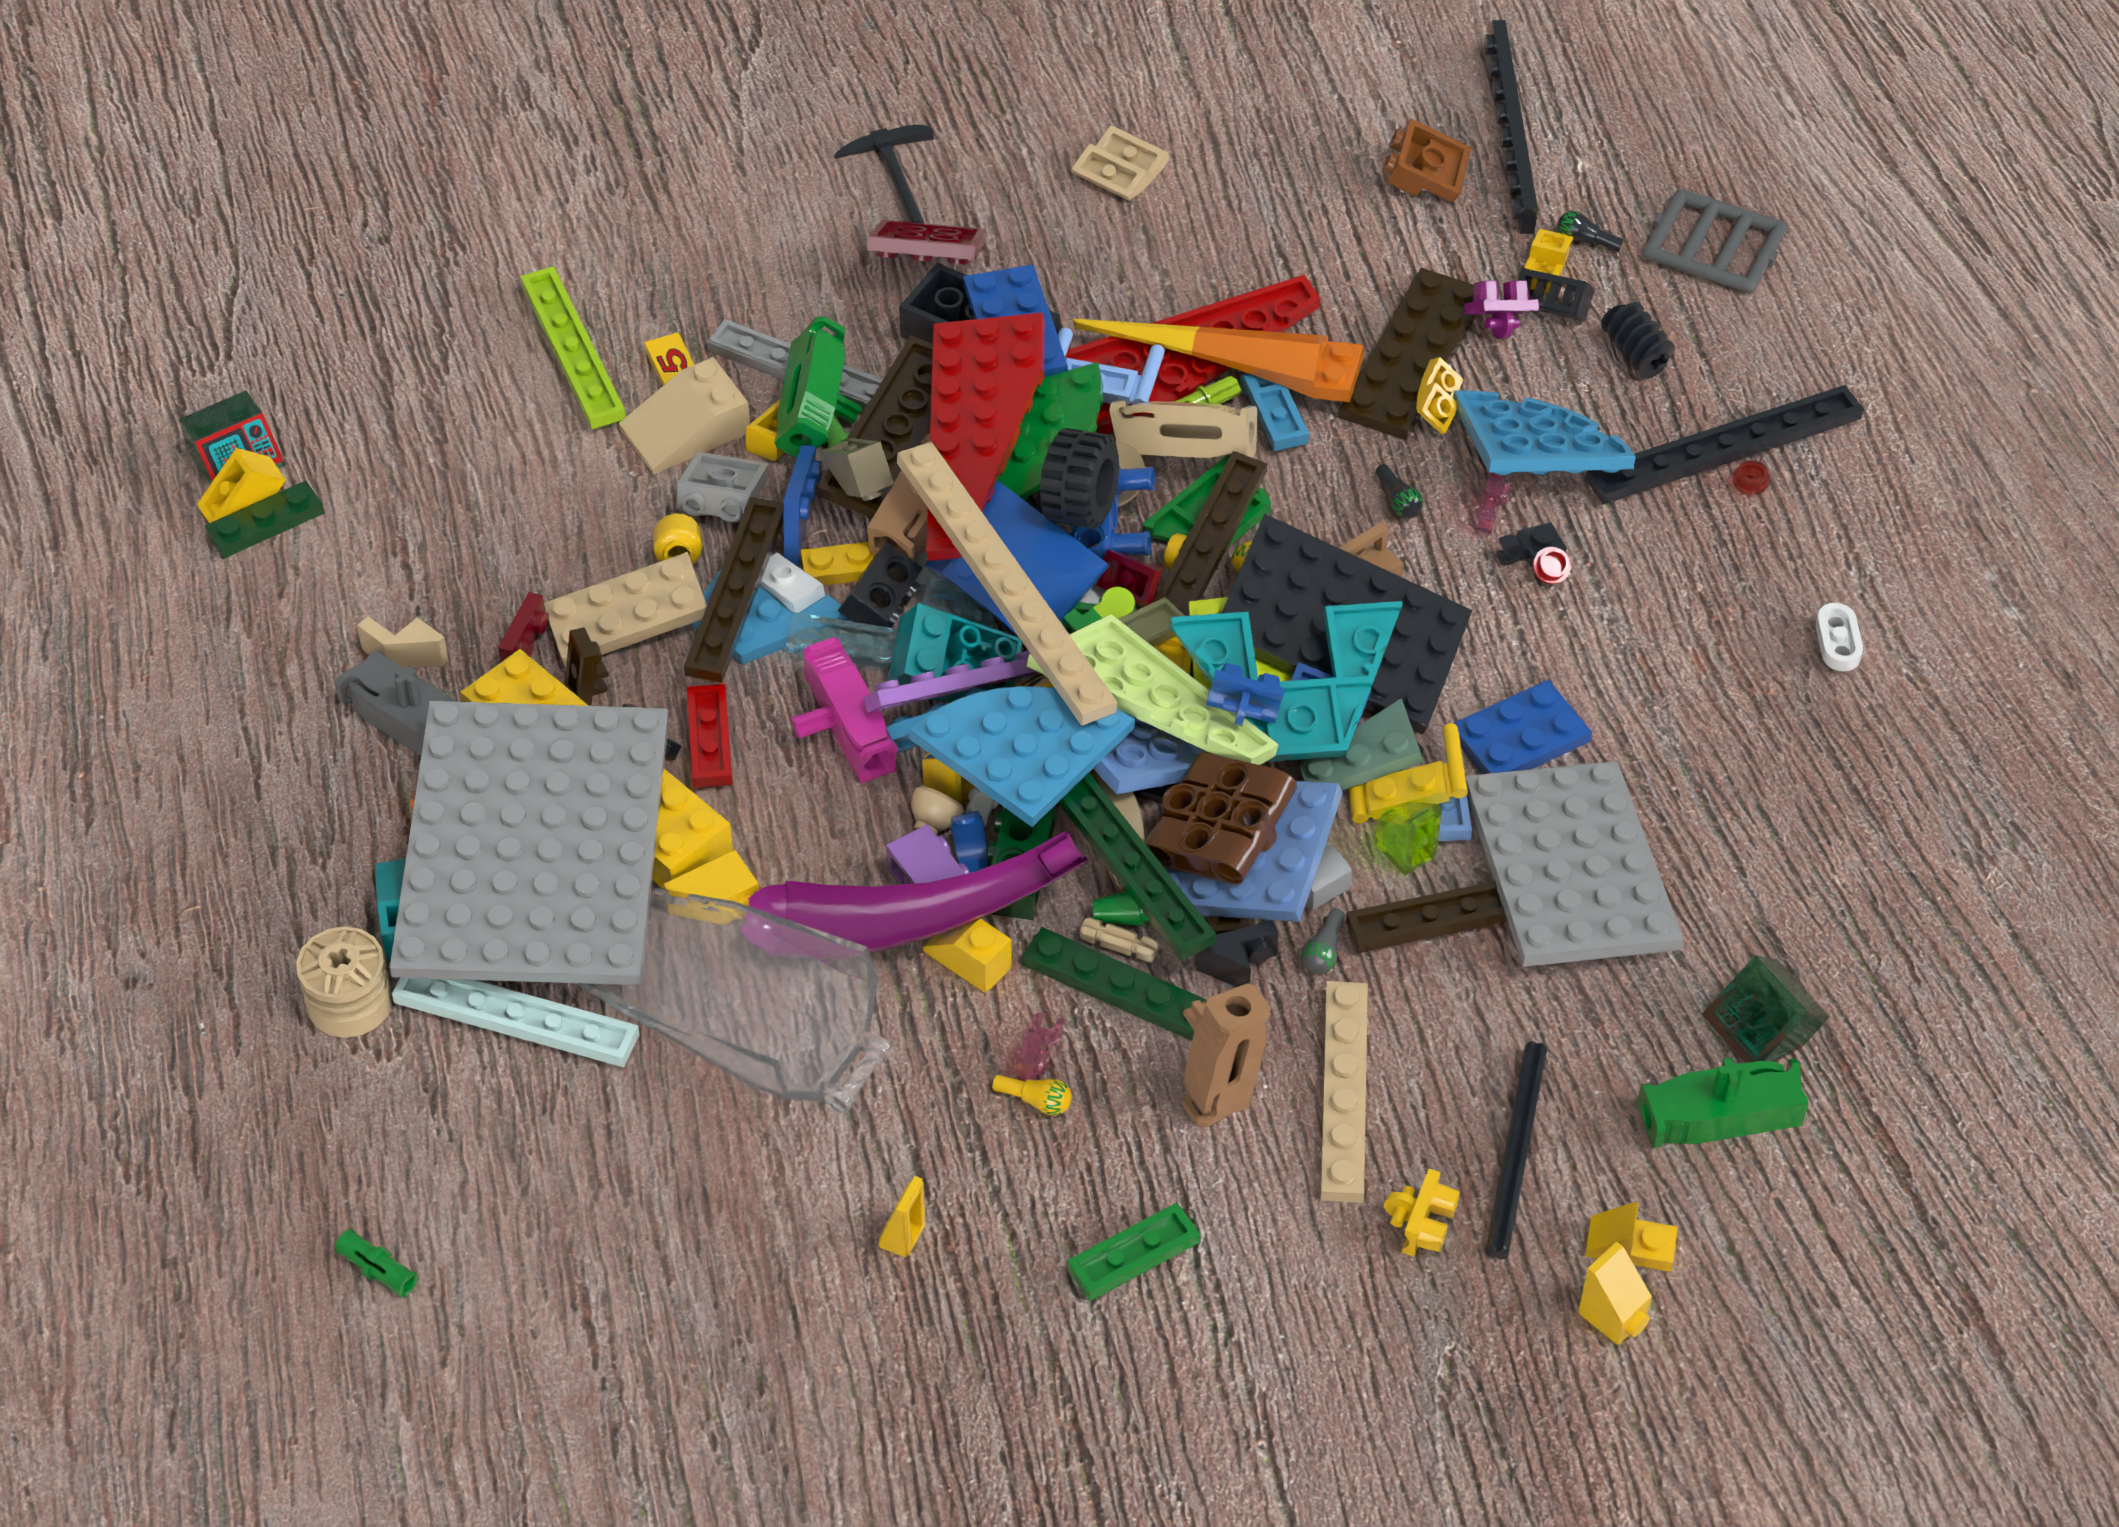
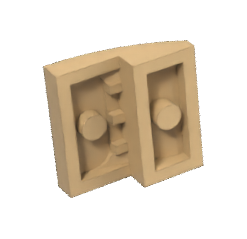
M1110 125L1096 146L1091 143L1087 146L1071 168L1073 174L1129 201L1142 192L1156 178L1170 159L1168 152Z

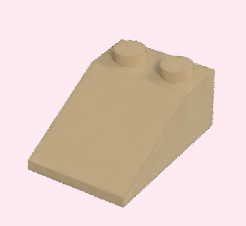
M712 357L681 370L619 423V428L654 475L693 458L697 452L705 453L745 436L746 427L750 424L749 404L716 359Z

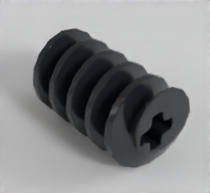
M1640 302L1616 305L1603 315L1601 328L1608 333L1609 338L1615 342L1617 348L1623 352V355L1631 362V365L1643 379L1653 378L1663 371L1675 351V345L1671 340H1667V335L1659 330V325L1652 321V317L1648 312L1644 311V307Z

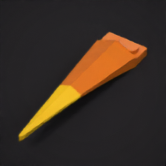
M1073 319V326L1076 329L1151 345H1160L1166 349L1196 356L1255 375L1314 399L1350 402L1364 358V345L1328 341L1327 335Z

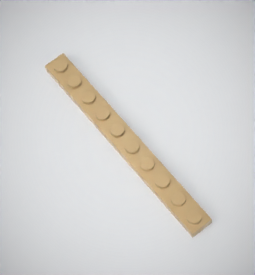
M929 442L898 452V466L1082 726L1115 714L1118 704L1116 699L934 444Z

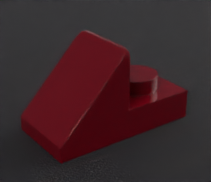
M1106 550L1104 561L1108 563L1109 568L1098 579L1096 586L1105 590L1113 587L1125 588L1131 592L1135 603L1143 607L1153 603L1164 566L1141 562L1123 553Z

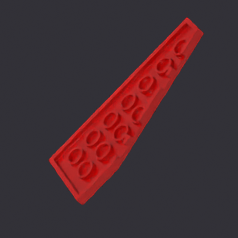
M1301 275L1150 324L1284 332L1317 310L1320 305V297L1306 276ZM1109 336L1068 349L1065 358L1092 363L1098 362V364L1135 370L1138 371V375L1142 376L1153 345ZM1164 348V356L1148 402H1175L1194 393L1198 386H1204L1231 367ZM1103 402V406H1100L1095 433L1109 434L1114 432L1109 411L1111 404ZM1140 412V413H1133L1132 415L1138 416V415L1149 414V413H1147V412Z
M1043 312L934 323L930 442L934 444L982 513L986 503L992 500L995 493L994 485L998 476H1002L1020 435L1021 422L1025 413L1030 412L1033 405L1032 397L1037 387L1041 386L1044 379L1045 321ZM928 508L926 539L928 560L962 557Z

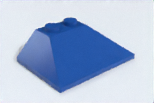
M996 480L994 485L995 493L991 502L986 503L983 514L1062 623L1063 617L1074 609L1109 568V565ZM963 557L927 560L924 564L925 568L952 589L956 586L1001 621L1010 634L1019 638Z

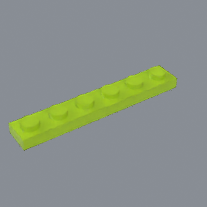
M552 266L521 275V286L591 430L625 419V408L555 267Z

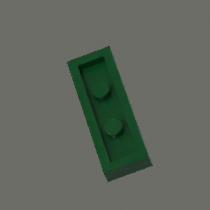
M305 480L204 525L207 537L221 557L225 559L325 514L323 503Z

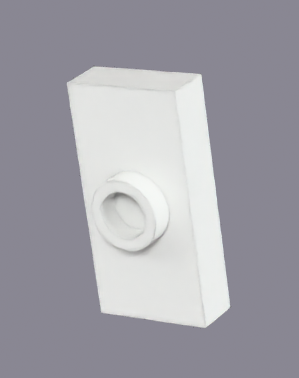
M775 553L770 557L759 586L794 614H798L825 597L823 584L779 553Z

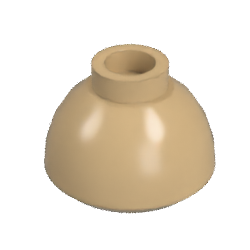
M925 786L914 789L911 807L916 820L913 827L915 830L928 824L935 835H937V832L951 828L952 816L965 813L960 803L937 790Z

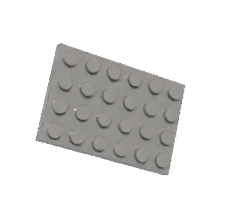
M1618 761L1465 776L1468 790L1467 800L1494 881H1496L1498 894L1500 895V900L1523 967L1681 950L1683 937Z

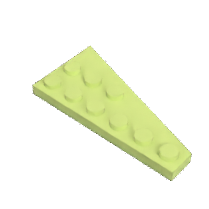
M1112 614L1070 634L1073 641L1118 702L1117 709L1214 755L1258 765L1275 757L1279 744L1245 718L1242 727L1234 725L1237 713L1206 705L1209 695L1207 688ZM1029 654L1026 666L1045 675L1033 656Z

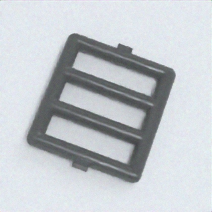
M1678 189L1664 213H1658L1652 228L1654 231L1646 243L1642 255L1649 261L1746 293H1752L1756 290L1767 267H1773L1778 254L1776 250L1787 231V224L1781 220L1698 193ZM1684 204L1704 210L1680 255L1660 249ZM1717 215L1737 221L1713 266L1693 260ZM1750 226L1770 232L1746 277L1726 271Z

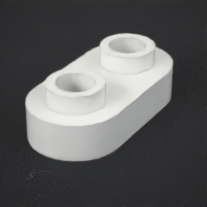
M1829 603L1824 605L1818 612L1815 625L1823 661L1827 666L1837 671L1853 670L1859 665L1863 653V644L1856 615L1851 608L1844 604Z

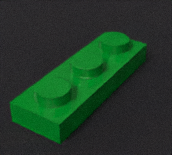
M1176 1202L1067 1260V1270L1088 1300L1092 1301L1200 1243V1233Z

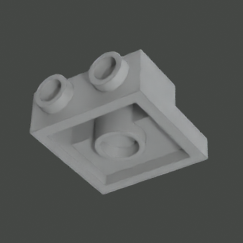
M697 452L677 482L676 510L685 511L691 516L712 515L721 517L728 522H740L749 497L759 498V491L769 475V463Z

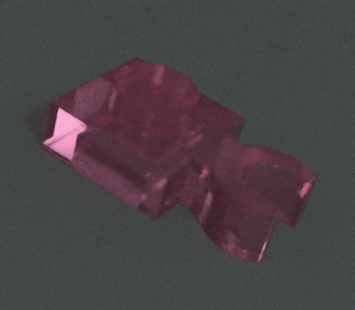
M1490 473L1478 516L1480 519L1477 531L1491 534L1500 505L1507 506L1511 484L1505 483L1506 475Z

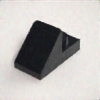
M1270 920L1216 935V944L1195 954L1194 965L1197 971L1235 987L1247 983L1250 984L1251 968L1249 963H1262L1277 955L1278 930L1274 921Z

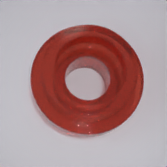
M1747 460L1734 470L1732 482L1736 489L1742 493L1756 495L1767 490L1770 483V475L1763 463L1756 460Z

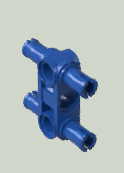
M1119 465L1116 495L1104 522L1096 529L1072 526V532L1069 535L1102 560H1104L1106 550L1117 551L1127 556H1149L1151 554V536L1149 531L1117 534L1119 495H1122V491H1153L1155 489V471L1153 466L1148 468L1121 469ZM1098 544L1097 546H1095V547H1093V548H1089V547L1092 546V545Z

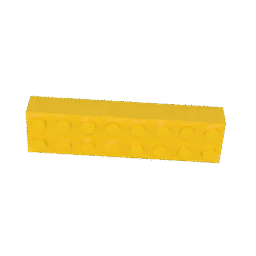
M521 649L460 692L462 702L588 706ZM666 769L663 772L652 878L663 889L664 883L733 851L730 823Z

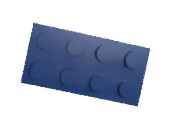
M1034 264L963 276V287L974 319L1043 312L1045 321L1044 377L1068 371V364Z

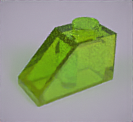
M1408 802L1396 810L1391 809L1385 812L1377 820L1375 845L1404 876L1436 858L1442 808L1438 804Z

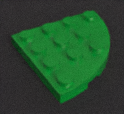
M1098 362L1044 377L1041 386L1036 388L1032 397L1033 405L1030 412L1024 415L1020 425V435L1002 476L997 478L999 482L1024 501L1029 502L1028 496L1040 489L1042 468L1047 451L1054 437L1061 429L1071 428L1095 433L1100 406H1103V380Z

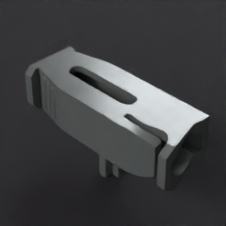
M376 650L365 661L340 674L335 682L340 702L343 704L352 702L355 710L368 723L420 756L423 748L429 701H454L447 694L416 676V671L413 667L409 666L405 669ZM353 682H359L362 685V687H360L357 683ZM353 683L349 686V690L346 691L345 686Z

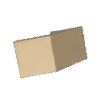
M369 616L357 624L362 650L369 655L376 650L403 668H408L409 666H444L449 661L444 636L419 618L413 620L396 635L389 632Z

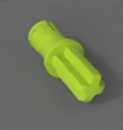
M1228 376L1205 388L1198 386L1196 392L1175 402L1222 404L1239 396L1241 389L1237 379Z

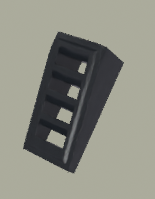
M1526 268L1521 269L1518 281H1527L1528 293L1533 279L1538 281L1533 298H1529V300H1538L1540 311L1583 322L1586 320L1595 290L1588 282ZM1548 283L1551 286L1545 302L1542 299ZM1561 287L1565 288V291L1561 300V304L1559 305L1556 303L1559 297Z

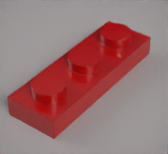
M726 684L687 687L693 788L733 785Z

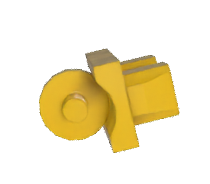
M1428 1168L1417 1199L1414 1198L1416 1191L1411 1186H1404L1402 1192H1392L1386 1197L1384 1208L1392 1216L1390 1223L1400 1228L1403 1226L1404 1221H1408L1404 1234L1407 1238L1402 1249L1404 1254L1414 1257L1418 1247L1441 1252L1448 1225L1429 1219L1430 1213H1436L1452 1219L1460 1196L1459 1191L1439 1183L1441 1172Z

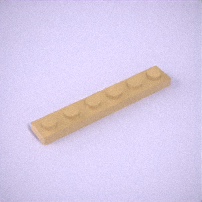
M1327 981L1320 1201L1363 1203L1368 983Z

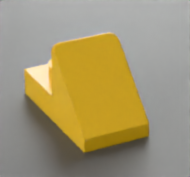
M1632 1202L1591 1216L1585 1257L1598 1259L1615 1242H1618L1626 1250L1633 1265L1671 1272L1675 1253L1677 1226L1638 1220L1639 1202Z

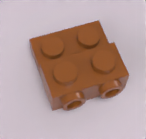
M1410 118L1403 130L1396 129L1390 140L1389 147L1394 149V152L1391 151L1382 169L1388 173L1386 182L1416 197L1423 188L1454 203L1460 195L1471 147Z

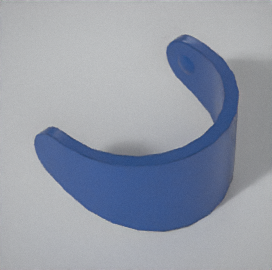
M976 810L952 816L951 832L958 863H963L970 873L987 868L988 846L980 812Z

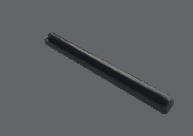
M1529 1041L1525 1044L1485 1251L1489 1257H1496L1501 1260L1509 1255L1547 1054L1546 1045L1534 1041Z

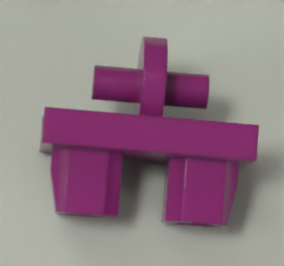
M1498 281L1474 283V302L1464 304L1465 315L1492 314V318L1485 319V328L1491 329L1497 339L1509 338L1513 329L1520 327L1519 318H1513V314H1523L1524 311H1539V301L1529 300L1527 281L1504 282V300H1499Z

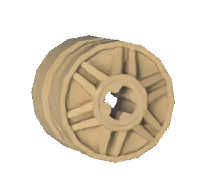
M343 926L327 929L313 936L301 948L296 961L297 976L304 995L307 1014L316 1028L330 1036L348 1038L364 1035L377 1028L386 1019L393 1004L392 989L382 947L374 936L362 929Z

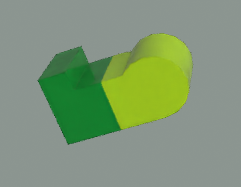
M1110 588L1103 594L1101 602L1084 615H1081L1076 609L1063 617L1062 625L1070 635L1111 614L1119 619L1133 612L1135 606L1134 597L1125 588Z

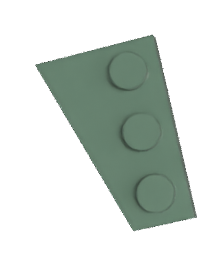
M1401 698L1356 727L1346 756L1306 759L1299 765L1305 782L1339 783L1341 791L1423 763L1424 760Z

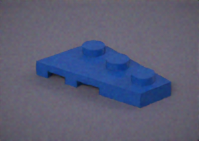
M801 445L784 497V558L796 566H799L807 521L810 516L811 501H815L816 483L821 481L822 461L816 460V446Z

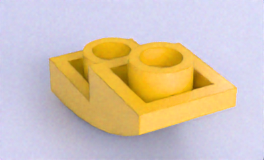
M1438 357L1431 359L1425 370L1419 387L1416 406L1417 412L1440 434H1444L1457 411V402L1453 399L1454 390H1459L1464 379L1443 359Z

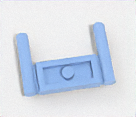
M1062 328L1058 332V338L1065 356L1073 336L1072 331L1068 328ZM1153 345L1151 347L1142 376L1138 375V371L1099 364L1103 380V402L1111 404V402L1123 400L1126 401L1127 407L1130 404L1148 402L1164 356V348L1160 345ZM1066 359L1068 370L1092 364V362Z

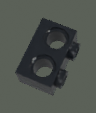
M885 542L872 558L837 611L874 637L884 626L891 629L903 612L898 607L900 602L904 600L908 603L920 587V584L915 580L923 567L888 542Z

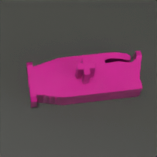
M832 637L807 646L803 650L804 674L819 708L791 718V724L794 727L796 737L800 739L831 728L860 784L897 771L896 755L898 747L888 735L881 711L867 713L864 697L871 693L855 664L842 647L840 640Z

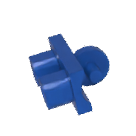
M1225 663L1221 670H1215L1206 705L1237 713L1234 725L1242 727L1245 716L1275 724L1285 688L1280 687L1278 676L1264 673L1259 675L1258 681L1242 677L1244 671L1241 667L1230 663Z

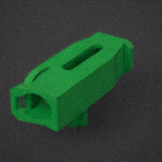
M825 316L815 317L806 329L791 342L777 414V436H775L774 443L777 448L795 458L798 456L801 445L816 446L817 449L828 440V431L834 414L853 424L857 419V415L862 410V406L839 394L845 359V350L842 343L845 338V328ZM825 326L826 328L832 330L834 332V336L825 332L824 330H822V328Z
M1732 1058L1723 1059L1722 1066L1718 1068L1684 1073L1653 1087L1650 1083L1641 1084L1637 1099L1638 1110L1653 1148L1662 1147L1663 1143L1700 1144L1802 1126L1809 1103L1802 1090L1800 1062L1796 1058L1788 1060L1786 1071L1784 1066L1777 1062L1756 1061L1734 1064Z

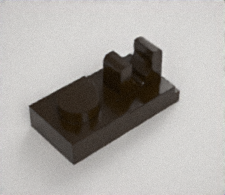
M582 627L569 631L564 684L590 706L592 704V696L607 691L608 687L603 678L609 677V673L604 663L601 662L602 656L598 643L591 641L586 629Z

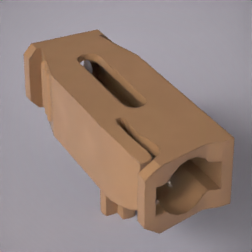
M930 434L924 436L922 444L930 442ZM902 470L867 527L869 549L871 554L876 555L884 543L888 542L917 563L916 556L926 550L928 507Z
M1247 983L1207 998L1206 1003H1201L1200 1000L1194 1001L1191 1007L1183 1012L1184 1017L1195 1032L1184 1073L1187 1093L1182 1099L1181 1104L1196 1126L1208 1127L1234 1112L1249 1108L1267 1042L1265 1021L1268 1020L1271 1010L1267 1001L1254 985ZM1193 1104L1197 1105L1202 1114H1199Z

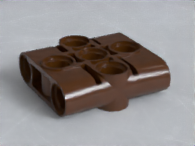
M1199 753L1182 782L1172 786L1165 792L1162 799L1165 810L1145 844L1164 868L1229 884H1242L1259 853L1270 849L1275 844L1277 839L1275 826L1294 795L1297 783L1289 774L1275 768L1209 753Z

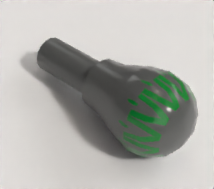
M1338 908L1331 909L1323 928L1319 929L1316 935L1309 939L1302 948L1301 960L1308 971L1315 974H1323L1330 971L1336 964L1339 938L1337 934L1345 918L1342 910Z

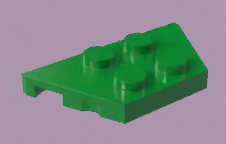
M1230 455L1225 456L1142 524V532L1149 531L1151 538L1169 541L1176 533L1188 536ZM1260 486L1229 546L1260 522L1264 514L1268 515L1271 512V501L1265 490L1260 488Z

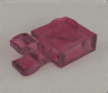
M1037 1012L1033 1016L1031 1029L1029 1028L1016 1061L1017 1080H1036L1038 1074L1044 1075L1046 1073L1050 1060V1051L1045 1050L1048 1045L1057 1043L1063 1035V1019L1057 1018L1053 1028L1044 1029L1041 1027L1042 1013Z

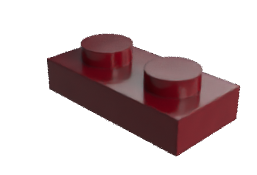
M528 592L498 646L500 663L519 649L528 656H532L534 643L539 634H544L549 622V614L545 612L543 595Z

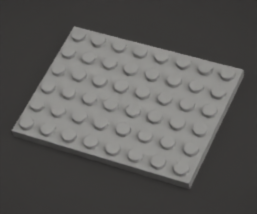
M429 701L390 962L391 977L641 985L669 723L668 708Z

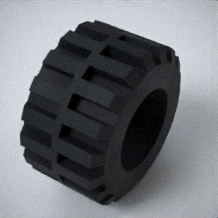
M1065 428L1061 429L1054 437L1044 460L1040 483L1042 510L1047 520L1089 529H1096L1104 522L1112 507L1119 479V455L1117 444L1111 435Z

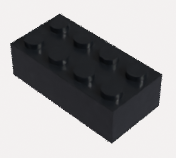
M937 262L899 306L900 337L908 340L911 335L933 344L934 323L973 320L972 311L963 287V276L967 275ZM1050 311L1058 335L1061 329V315Z

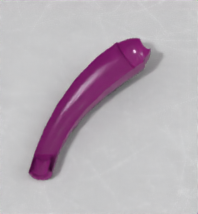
M1066 830L1017 857L977 872L933 882L874 887L825 885L786 880L785 884L763 887L749 897V915L742 929L751 942L767 950L769 956L824 959L877 952L945 933L996 912L1053 883L1088 862V858L1086 856L1083 857Z

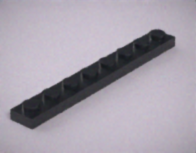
M1492 20L1491 33L1485 34L1484 50L1485 55H1491L1488 60L1489 78L1495 79L1492 82L1493 101H1498L1496 104L1497 124H1502L1500 128L1501 148H1506L1504 151V170L1510 171L1508 175L1509 196L1514 195L1515 198L1512 200L1513 220H1518L1520 234H1534L1538 205L1506 20Z
M1843 385L1635 453L1634 469H1620V471L1614 473L1602 470H1587L1586 481L1602 504H1606L1861 420L1864 409L1847 386Z

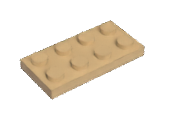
M688 552L544 603L565 668L570 630L584 627L591 641L598 643L601 655L702 620L707 608Z

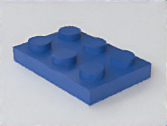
M1549 680L1454 722L1458 727L1462 750L1482 774L1531 770L1591 742L1592 731Z

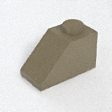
M850 438L819 451L822 460L849 496L861 497L863 501L871 500L883 495V488L894 484L880 441Z

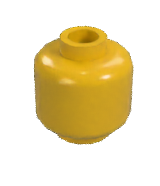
M676 513L660 519L653 530V550L656 559L661 562L688 552L692 565L698 561L703 547L702 533L698 523L692 517Z

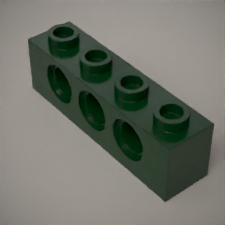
M1059 803L1048 811L1033 827L1006 808L1005 810L998 809L994 831L999 833L997 841H990L987 864L993 866L1017 857L1052 839L1060 806ZM1040 890L991 914L1034 921Z

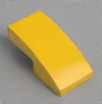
M1539 228L1532 242L1530 255L1524 268L1561 276L1572 245L1573 236ZM1533 279L1530 289L1535 290L1537 280ZM1547 283L1545 293L1549 292L1551 284Z

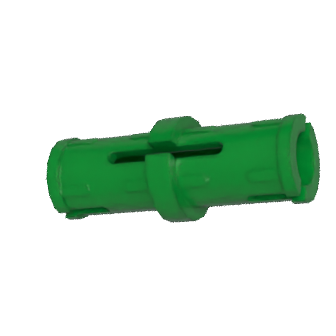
M350 1229L344 1231L338 1238L334 1248L335 1252L360 1267L362 1275L369 1280L376 1278L400 1297L407 1296L416 1286L418 1274L391 1258V1252L383 1246L375 1247L359 1236L354 1230Z

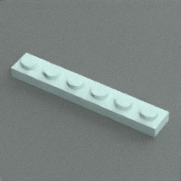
M400 977L392 992L395 1004L620 1067L625 1066L639 1037V1028L636 1024L477 980Z

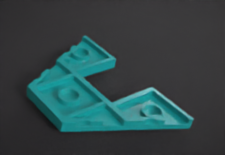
M1402 601L1325 606L1323 616L1333 678L1281 681L1280 687L1285 688L1275 724L1245 716L1246 720L1279 744L1275 757L1267 762L1346 756L1403 605ZM1248 612L1171 617L1169 622L1171 630L1211 684L1215 670H1221L1225 663L1240 666L1244 671L1242 677L1258 681Z

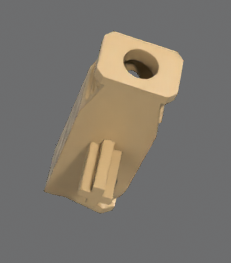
M1123 400L1111 402L1109 411L1116 437L1115 442L1131 446L1140 455L1219 458L1231 455L1235 451L1252 458L1255 457L1257 436L1256 406H1246L1238 410L1221 404L1153 401L1127 407L1126 401ZM1140 412H1147V413H1149V414H1143V415H1138V416L1132 415L1133 413H1140Z

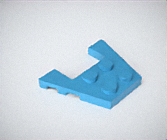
M721 569L703 593L707 605ZM759 586L732 657L743 665L786 648V642L805 636L807 639L821 634L822 628L835 623L840 627L850 622V619L837 611L841 604L827 593H825V597L810 605L799 614H794ZM702 620L693 622L691 625L698 630Z

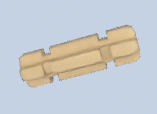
M1087 917L1084 920L1080 929V938L1093 944L1099 941L1101 942L1100 946L1128 956H1132L1135 953L1137 954V959L1146 962H1153L1159 946V942L1156 939L1144 935L1142 939L1137 938L1138 933L1108 923L1106 927L1102 926L1103 921Z

